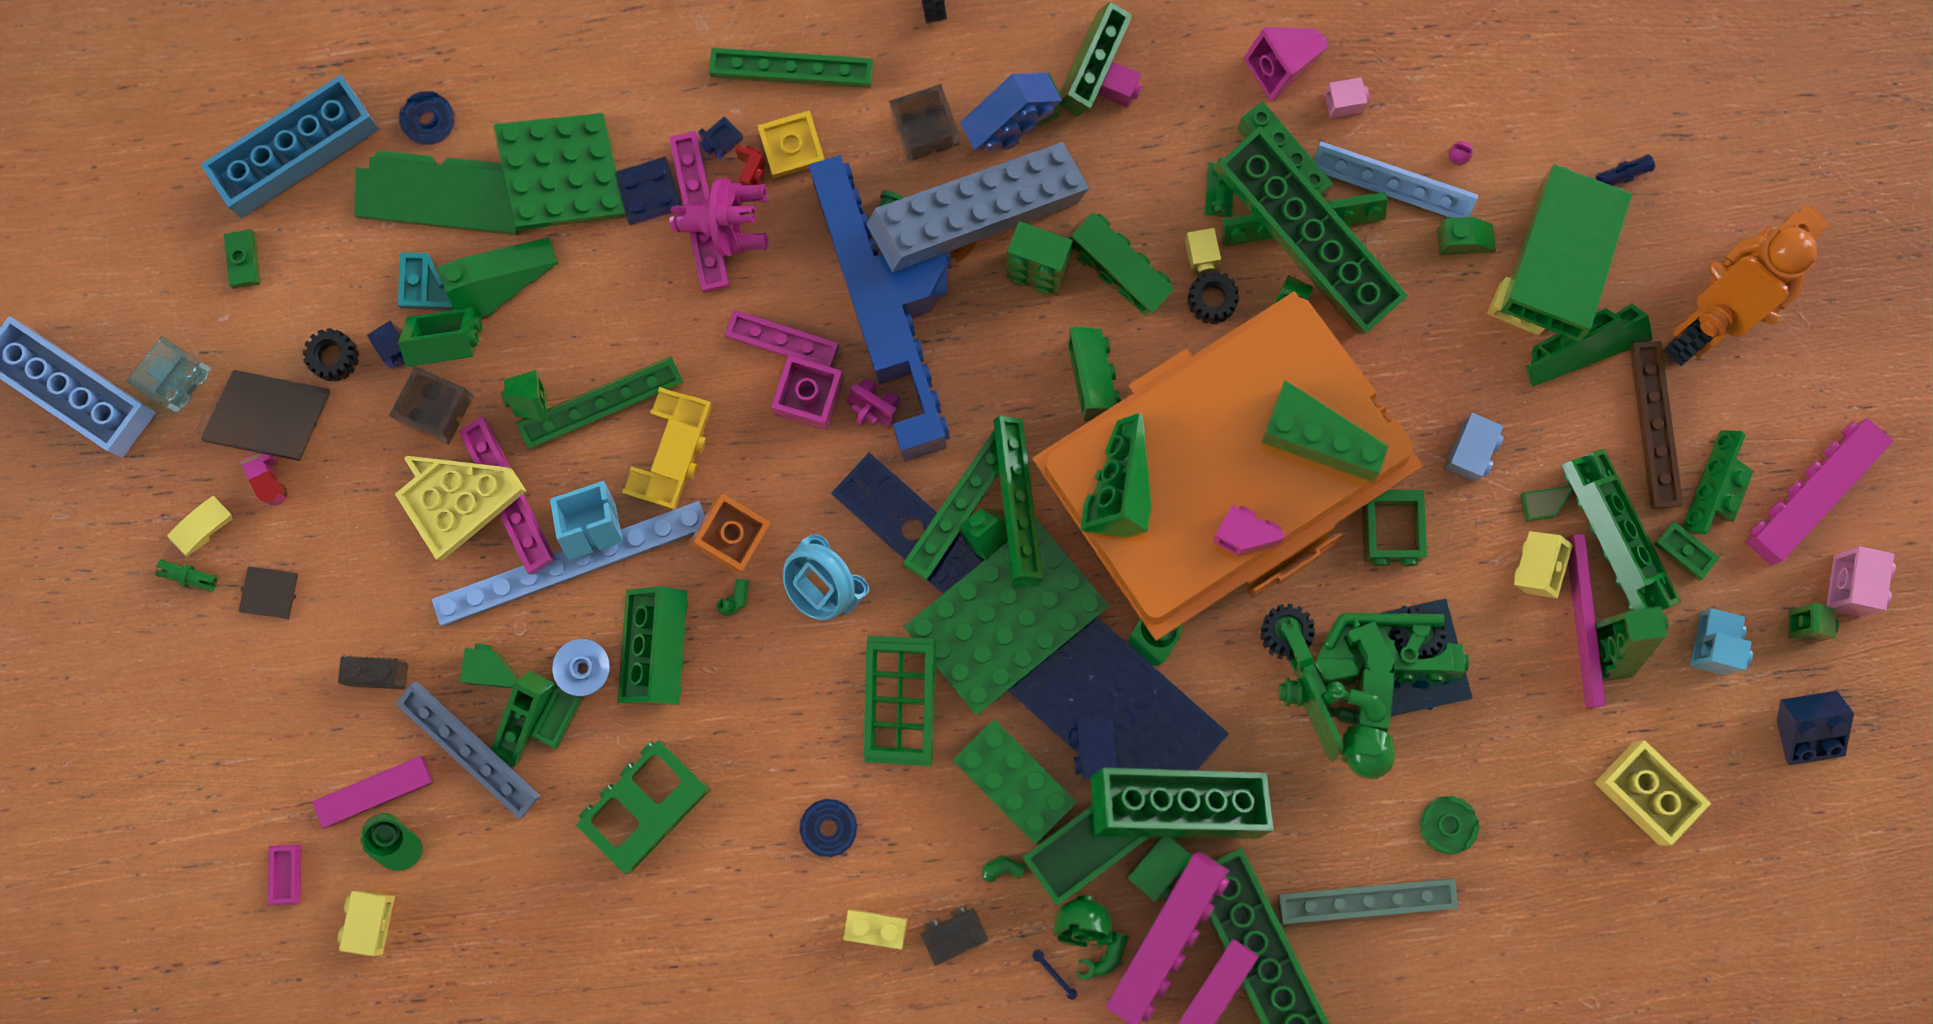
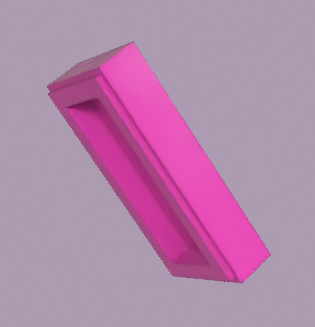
M301 845L269 846L268 905L300 904Z

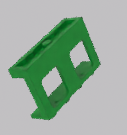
M660 740L656 743L653 741L648 743L640 752L642 757L635 764L633 762L629 763L620 772L622 778L615 785L610 783L599 794L601 799L594 807L590 804L578 816L581 820L576 826L624 874H631L711 790L704 781H701ZM655 755L666 763L680 778V784L659 804L655 803L633 781V778ZM614 798L639 821L638 828L618 847H615L592 824L594 818Z

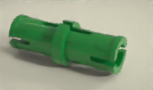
M161 559L156 566L161 568V571L155 570V576L176 581L183 587L190 585L212 593L217 584L212 582H218V575L195 570L194 566L188 564L181 566Z

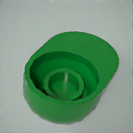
M1140 619L1129 638V650L1132 656L1139 663L1146 666L1162 664L1167 660L1180 639L1183 624L1155 641Z
M380 813L372 816L362 826L360 841L363 850L385 868L394 871L406 870L415 865L420 859L422 843L419 837L404 826L398 817L390 813Z

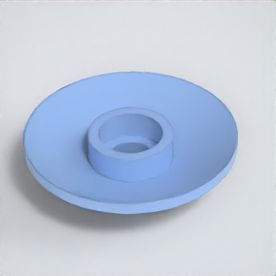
M588 639L572 640L563 645L556 653L552 665L553 677L557 685L570 695H591L597 692L608 679L610 672L608 655L594 641ZM586 663L588 670L586 673L581 674L579 666Z

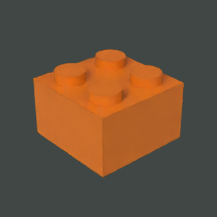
M721 493L716 496L688 545L737 574L744 570L771 522Z

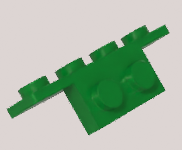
M1721 430L1719 432L1682 525V528L1690 534L1706 535L1714 515H1717L1724 521H1735L1754 472L1737 459L1746 436L1744 432L1735 430Z

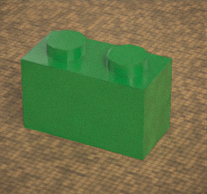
M1159 837L1126 878L1152 901L1155 902L1158 898L1164 900L1173 889L1170 883L1177 875L1179 877L1182 876L1189 864L1188 861L1193 856L1171 837Z

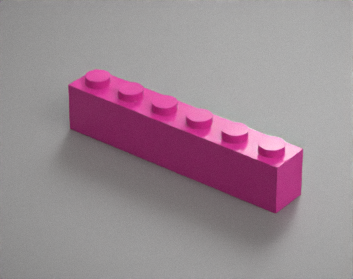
M1866 418L1858 423L1855 421L1849 423L1841 431L1844 436L1838 442L1836 440L1824 449L1823 453L1825 456L1820 462L1818 460L1814 461L1804 471L1807 476L1802 481L1797 480L1787 489L1786 492L1789 495L1784 501L1778 500L1768 510L1770 516L1765 521H1758L1750 529L1749 532L1752 535L1745 542L1770 565L1782 562L1891 445L1893 440L1871 420Z
M1199 851L1193 855L1108 1002L1107 1009L1130 1024H1140L1142 1021L1147 1023L1156 1009L1152 1003L1157 995L1161 998L1163 997L1171 983L1166 980L1172 970L1177 972L1185 959L1181 955L1185 946L1192 947L1200 932L1196 930V927L1201 920L1206 922L1211 915L1214 906L1210 903L1216 894L1221 896L1229 883L1225 879L1229 872L1228 869Z

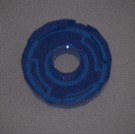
M420 91L411 95L406 100L407 103L404 107L400 109L399 124L403 132L413 142L421 145H434L443 141L451 133L455 124V113L451 104L444 97L433 91ZM424 113H433V118L430 122H420V118Z
M823 799L814 802L806 809L800 821L799 831L802 842L811 852L818 856L834 857L843 854L852 846L857 837L858 824L855 814L848 805L834 799ZM828 819L833 820L837 825L836 833L830 837L823 835L821 832L822 822Z

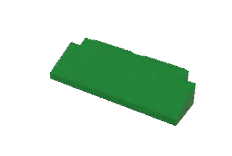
M377 151L374 157H369V169L355 167L354 216L356 218L518 236V230L515 231L500 163L447 158L443 164H436L435 159L428 155Z

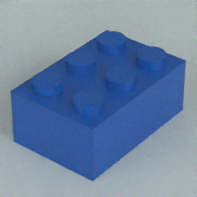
M1047 73L1011 74L971 111L960 124L974 150L993 151L999 148L1009 150L1019 143V139L1024 134L1032 132L1041 119L1050 116L1055 111L1054 107L1062 99Z

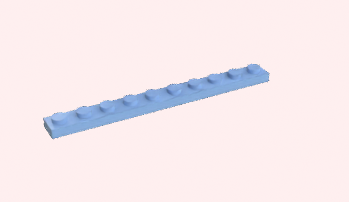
M697 501L621 529L623 542L602 550H598L595 547L593 548V553L572 560H568L564 551L553 554L556 561L534 575L528 574L523 565L433 598L431 600L439 624L442 627L694 535L705 516L701 503Z

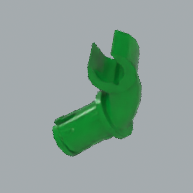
M1113 931L1112 942L1108 944L1105 955H1101L1102 960L1095 963L1088 959L1079 960V962L1087 964L1091 970L1084 975L1075 972L1076 975L1082 980H1089L1092 977L1108 975L1119 966H1123L1124 963L1121 960L1129 936Z

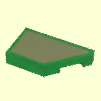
M1569 485L1520 494L1525 521L1529 522L1557 516L1574 491L1573 487Z

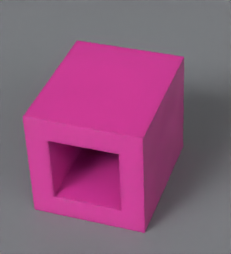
M1112 61L1099 89V96L1129 107L1131 100H1137L1143 85L1139 84L1141 73Z

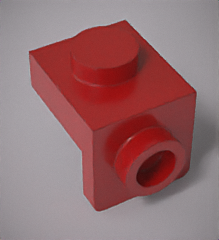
M737 145L735 151L738 159L746 162L738 179L742 185H760L764 177L763 168L765 166L761 152L752 146L744 148Z

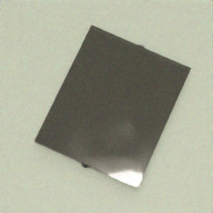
M233 370L219 401L216 403L215 410L201 440L202 442L300 461L314 428L317 426L330 390Z

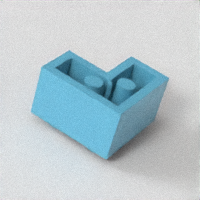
M1712 608L1701 611L1690 667L1720 675L1746 670L1752 661L1753 652L1750 650L1752 641L1744 640L1746 635L1745 617Z

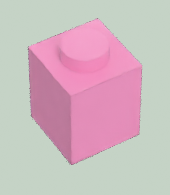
M1362 77L1331 82L1325 92L1330 119L1360 114L1370 99L1368 87L1363 85Z

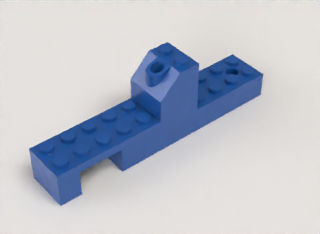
M841 155L809 164L813 184L878 383L880 385L911 375L923 411L922 415L893 424L903 460L906 462L946 449V440L950 439L949 429L945 417L939 418L938 416L941 413V405L936 390L930 391V388L933 387L928 365L921 364V362H924L923 350L919 338L913 339V336H916L912 318L930 313L937 299L947 296L948 269H951L950 253L946 252L892 273L883 254H878L874 238L871 239L872 236L867 226L868 219L863 212L862 202L858 189L855 188L849 163L843 164Z

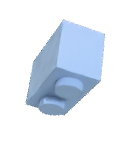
M1471 413L1462 424L1444 469L1474 482L1483 476L1486 477L1493 465V461L1490 460L1493 450L1497 452L1502 444L1504 436L1500 434L1503 426L1475 413Z

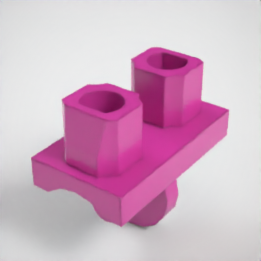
M865 378L859 385L853 383L849 389L850 394L847 403L853 406L851 411L858 415L856 423L862 426L867 420L875 425L878 421L889 428L895 417L899 397L891 392H887L882 399L874 394L878 386L868 378Z

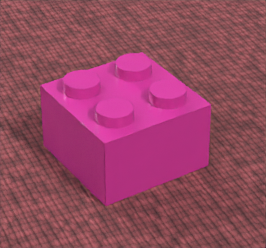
M788 355L771 406L774 415L828 431L844 382L842 370Z

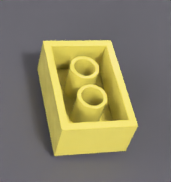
M1645 740L1632 742L1594 783L1659 846H1672L1711 804Z

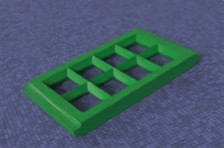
M867 636L864 715L865 763L932 766L936 668L935 638ZM877 652L898 653V672L877 671ZM904 654H923L924 673L903 672ZM877 678L897 679V697L876 696ZM903 679L924 680V698L903 697ZM876 703L897 704L896 722L876 721ZM902 704L923 705V724L902 723ZM876 728L896 729V748L875 746ZM902 729L922 730V749L901 748Z

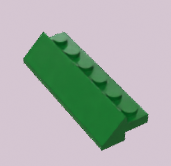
M1605 449L1591 452L1563 464L1565 480L1573 487L1577 495V504L1585 512L1590 522V530L1598 538L1602 546V554L1605 560L1611 564L1615 572V580L1628 598L1630 610L1634 611L1660 606L1664 610L1681 602Z

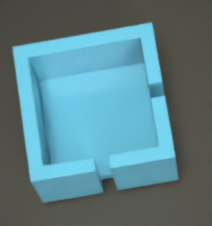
M605 481L550 499L556 538L568 560L593 553V548L595 547L598 550H602L623 542L616 503Z

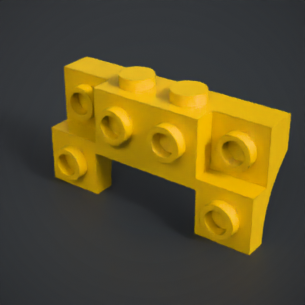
M659 387V393L650 414L666 419L668 423L651 472L631 466V471L622 493L676 510L684 485H686L688 479L692 480L695 475L697 464L694 461L697 452L702 453L707 438L703 437V430L712 403Z

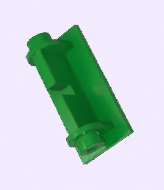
M1208 162L1205 215L1232 217L1234 192L1213 169L1217 163Z

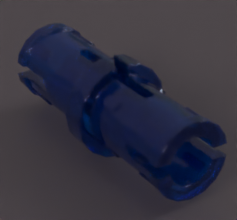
M1649 154L1630 162L1622 161L1618 163L1617 167L1597 173L1596 180L1611 186L1621 182L1629 183L1633 181L1634 177L1654 171L1655 162Z

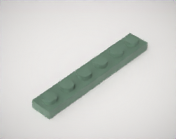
M1453 878L1278 894L1281 924L1459 908L1456 884Z

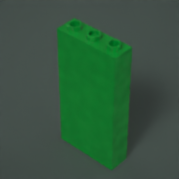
M1553 164L1543 180L1500 312L1581 342L1591 330L1632 193L1600 182L1593 177L1576 173L1566 167Z

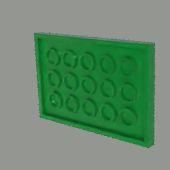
M1037 519L1036 526L1043 579L1038 582L1013 580L1009 545L1007 542L994 552L987 561L984 560L903 626L911 637L935 638L936 668L976 716L1109 608L1108 603Z

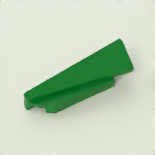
M1632 303L1616 314L1608 308H1604L1596 312L1591 330L1581 342L1558 333L1533 346L1531 364L1526 366L1529 383L1532 386L1539 385L1627 351L1632 343L1650 342L1652 340L1649 315Z

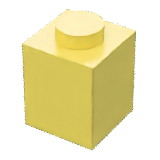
M1215 228L1187 232L1184 242L1190 271H1198L1199 274H1205L1208 271L1213 272L1215 268H1218L1221 261Z

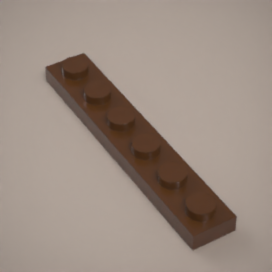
M1662 342L1632 343L1630 345L1651 509L1678 508L1683 506Z

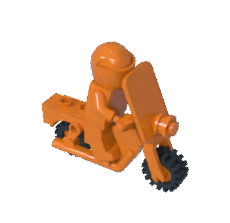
M1806 204L1799 211L1796 210L1786 218L1778 229L1774 230L1772 227L1766 226L1757 237L1741 240L1724 257V262L1711 263L1709 269L1712 278L1709 282L1710 285L1697 298L1699 308L1674 329L1671 334L1675 338L1664 349V352L1682 366L1693 355L1699 359L1723 339L1726 334L1740 337L1760 321L1772 325L1778 323V311L1780 309L1784 310L1800 294L1805 273L1816 264L1814 263L1817 257L1816 240L1823 234L1821 231L1828 224L1823 219L1821 213Z

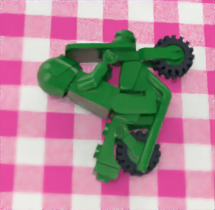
M1283 604L1278 605L1276 610L1272 608L1269 614L1265 616L1261 627L1260 637L1261 640H1264L1263 646L1265 649L1267 647L1270 649L1268 653L1272 656L1274 653L1278 654V659L1286 656L1294 674L1297 677L1299 676V678H1296V681L1285 678L1284 683H1279V701H1284L1285 707H1290L1291 704H1296L1297 707L1304 705L1328 758L1334 761L1341 754L1342 762L1348 764L1352 772L1364 779H1379L1386 775L1394 765V744L1391 735L1387 733L1390 726L1394 680H1398L1399 683H1413L1416 680H1425L1430 684H1440L1447 680L1459 681L1465 671L1469 669V656L1464 654L1463 644L1447 643L1441 655L1433 657L1438 654L1444 645L1447 631H1444L1446 627L1444 614H1432L1434 610L1431 608L1428 611H1424V606H1419L1416 610L1412 606L1407 611L1403 610L1400 614L1343 613L1335 620L1315 663L1309 651L1315 634V629H1313L1314 621L1313 619L1309 620L1310 614L1307 611L1302 613L1303 608L1300 606L1294 609L1293 604H1288L1286 608H1284ZM1359 676L1356 690L1350 689V691H1345L1344 686L1354 684ZM1339 699H1345L1347 703L1355 705V710L1343 707L1339 710L1335 709L1331 704H1335ZM1332 717L1338 718L1340 722L1353 725L1349 726L1346 732L1343 733L1342 740Z

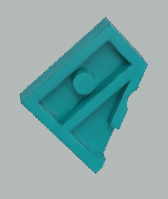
M400 252L399 308L454 310L429 253Z

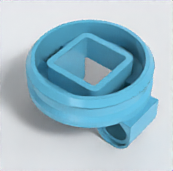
M812 534L802 540L795 551L786 559L783 567V583L790 600L802 613L817 620H832L841 613L847 616L856 609L869 592V585L866 580L861 576L851 575L844 561L830 549L828 541L817 534ZM814 571L830 588L825 596L806 577Z

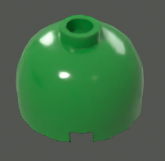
M1079 895L1076 900L1068 901L1059 909L1054 922L1053 936L1058 935L1057 940L1059 942L1072 946L1087 947L1086 942L1096 941V947L1105 946L1112 942V919L1108 909L1101 903L1094 901L1092 896Z

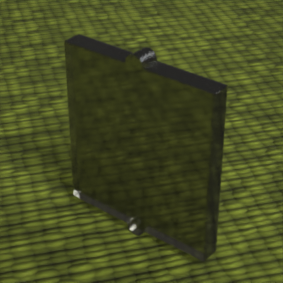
M248 566L245 583L241 587L243 593L239 612L289 619L293 599H296L294 592L298 574Z

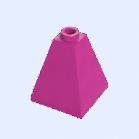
M1266 27L1262 29L1243 58L1272 102L1320 58L1328 47L1327 40L1323 34H1319L1317 29Z

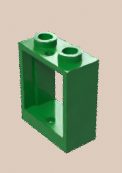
M473 307L407 317L398 341L406 367L473 357L476 346H479V333L483 332L482 322L479 316H475Z
M1388 490L1362 507L1364 562H1373V566H1389L1390 562H1401V566H1417L1419 561L1427 558L1424 490ZM1375 506H1414L1416 550H1377Z

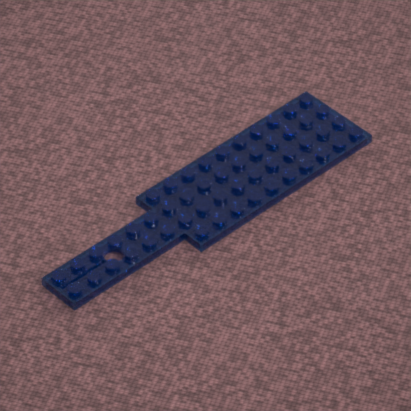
M870 452L831 492L834 498L904 560L919 539L908 540L902 534L903 524L907 520H919L923 524L925 532L937 514L932 507ZM959 532L927 581L944 594L980 565L984 559L973 552L967 545L964 536ZM1098 617L1008 690L1009 693L1097 772L1102 768L1197 771L1229 734Z

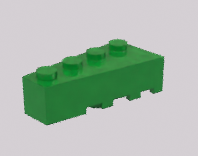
M1092 212L1081 220L1066 237L1073 240L1072 249L1079 256L1077 260L1085 267L1087 265L1095 267L1098 270L1099 278L1106 284L1111 286L1116 284L1119 287L1117 290L1118 294L1145 316L1153 313L1173 291L1174 287L1170 284V279L1166 274L1161 271L1157 272L1149 265L1151 262L1143 253H1137L1129 246L1130 241L1123 234L1114 232L1109 227L1110 222L1103 215H1096Z
M1284 380L1262 439L1264 444L1374 482L1380 473L1389 447L1286 380Z
M1661 606L1627 611L1596 623L1603 682L1633 677L1666 639V631L1669 624L1667 616L1662 613Z

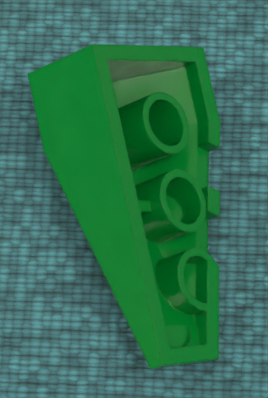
M548 237L463 257L437 268L454 309L473 307L475 316H479L482 320L490 317L508 299L512 300L517 296V292L529 283H534L559 263Z
M1141 413L1119 419L1116 422L1105 450L1106 455H1108L1103 469H1098L1094 478L1098 482L1093 494H1088L1084 502L1080 530L1084 532L1124 538L1148 532L1151 513L1144 418Z

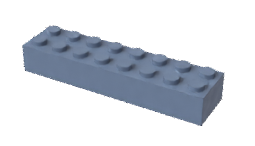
M1061 142L877 207L869 218L867 226L893 273L1017 227L1019 221L1027 223L1076 205L1089 187L1065 144Z

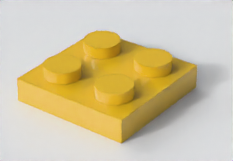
M810 110L757 125L773 179L809 169V164L825 160Z

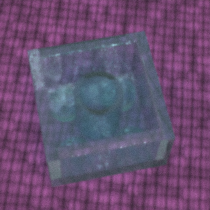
M161 336L128 378L127 382L154 401L178 412L180 408L187 405L190 395L196 387L206 380L207 373L211 368L186 350Z

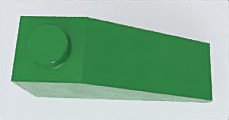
M532 671L527 672L514 683L491 748L498 757L513 767L518 764L555 684Z

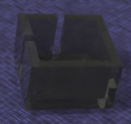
M941 84L889 101L890 113L897 133L900 135V141L908 162L931 155V149L935 148L937 153L959 145V132Z
M414 366L389 416L404 426L449 445L460 424L456 420L457 416L463 418L474 396L466 388Z

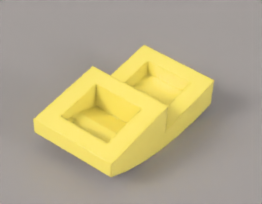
M212 496L187 515L167 537L185 557H188L210 541L209 536L229 523L233 518L231 513Z

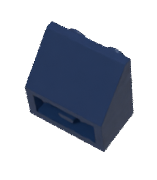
M1837 690L1780 700L1777 724L1788 765L1846 756L1854 712Z

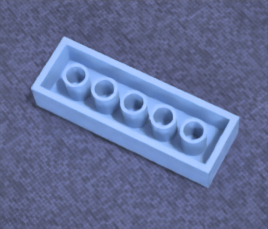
M9 316L0 327V379L106 451L123 458L156 412L16 319Z

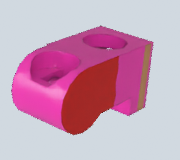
M264 448L240 460L258 499L274 506L280 505L285 501L287 489L282 483L278 482L272 465L278 463L272 451Z

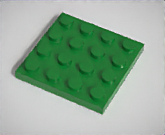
M603 113L494 124L493 130L515 231L625 217L626 212Z

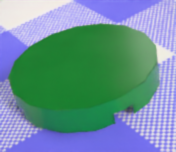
M1454 796L1438 797L1429 802L1421 812L1419 820L1420 834L1426 844L1436 852L1447 855L1458 854L1469 849L1476 841L1479 832V821L1473 807L1465 800Z

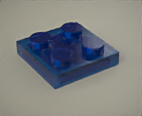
M666 156L615 172L619 193L630 225L672 213L671 208L673 206H681Z

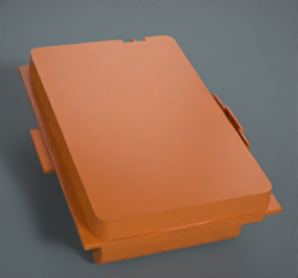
M1295 291L1192 356L1187 348L1129 384L1128 388L1132 395L1032 457L1033 462L1080 529L1084 502L1087 495H1092L1098 482L1094 478L1097 470H1102L1108 457L1105 450L1117 420L1137 413L1143 415L1151 494L1148 532L1124 538L1080 531L1155 641L1243 584L1248 594L1254 598L1274 584L1280 585L1318 560L1323 552L1333 547L1342 536L1341 533L1330 540L1328 539L1329 535L1336 528L1335 524L1424 467L1413 453V442L1396 419L1392 420L1386 412L1387 406L1379 404L1376 399V391L1310 302L1299 298ZM1284 380L1389 446L1380 473L1374 482L1262 443ZM1232 505L1238 508L1239 506H1244L1255 513L1254 517L1263 522L1266 520L1274 522L1281 527V532L1285 533L1280 546L1242 556H1237L1214 543L1213 540Z

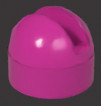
M1466 141L1457 142L1451 147L1449 158L1456 165H1464L1472 157L1473 149Z

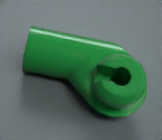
M735 579L734 594L717 602L716 608L719 613H722L724 616H731L745 607L749 580Z
M999 856L985 863L982 878L986 882L991 883L995 882L998 876L1008 873L1021 879L1026 865L1008 857Z

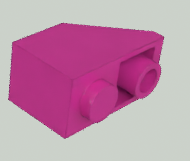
M1232 505L1213 542L1237 556H1242L1280 546L1285 533L1281 532V527L1274 522L1268 520L1263 522L1254 517L1255 513L1244 506H1239L1238 508Z

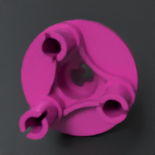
M718 178L713 183L710 199L698 205H676L671 208V211L676 213V216L669 217L671 229L673 232L705 233L712 237L715 249L722 257H729L734 253H744V250H767L769 241L766 232L744 234L740 229V223H755L756 216L744 215L756 213L754 205H740L743 202H766L767 188L765 184L742 185L741 183H731L728 178Z

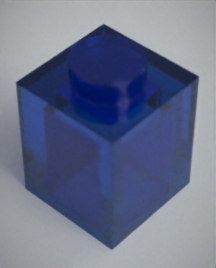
M390 320L367 334V337L382 361L393 369L404 366L405 362L398 343L402 332Z

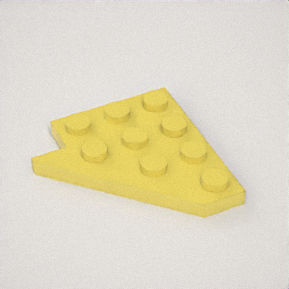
M406 456L404 459L415 477L395 495L435 559L443 561L523 495L526 489L513 469L507 467Z

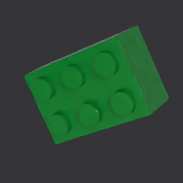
M1019 221L1007 250L1006 278H1009L1011 283L1018 286H1032L1040 294L1046 296L1054 294L1058 296L1069 267L1073 240Z

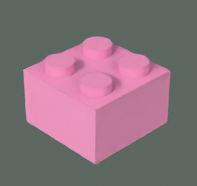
M1859 546L1834 555L1826 606L1834 608L1837 613L1856 617L1886 611L1892 599L1889 589L1891 579L1896 570L1895 563H1893L1894 554Z

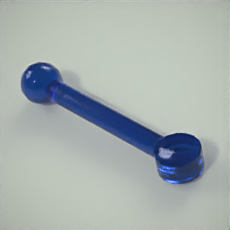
M1035 950L1032 954L1033 960L1040 962L1066 991V996L1069 1000L1076 999L1077 991L1074 988H1070L1044 959V954L1041 950Z

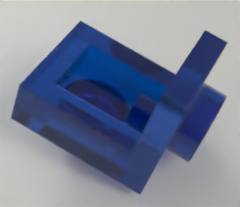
M725 116L709 130L705 131L702 128L698 131L701 138L700 146L708 155L714 153L719 160L744 139L739 130Z

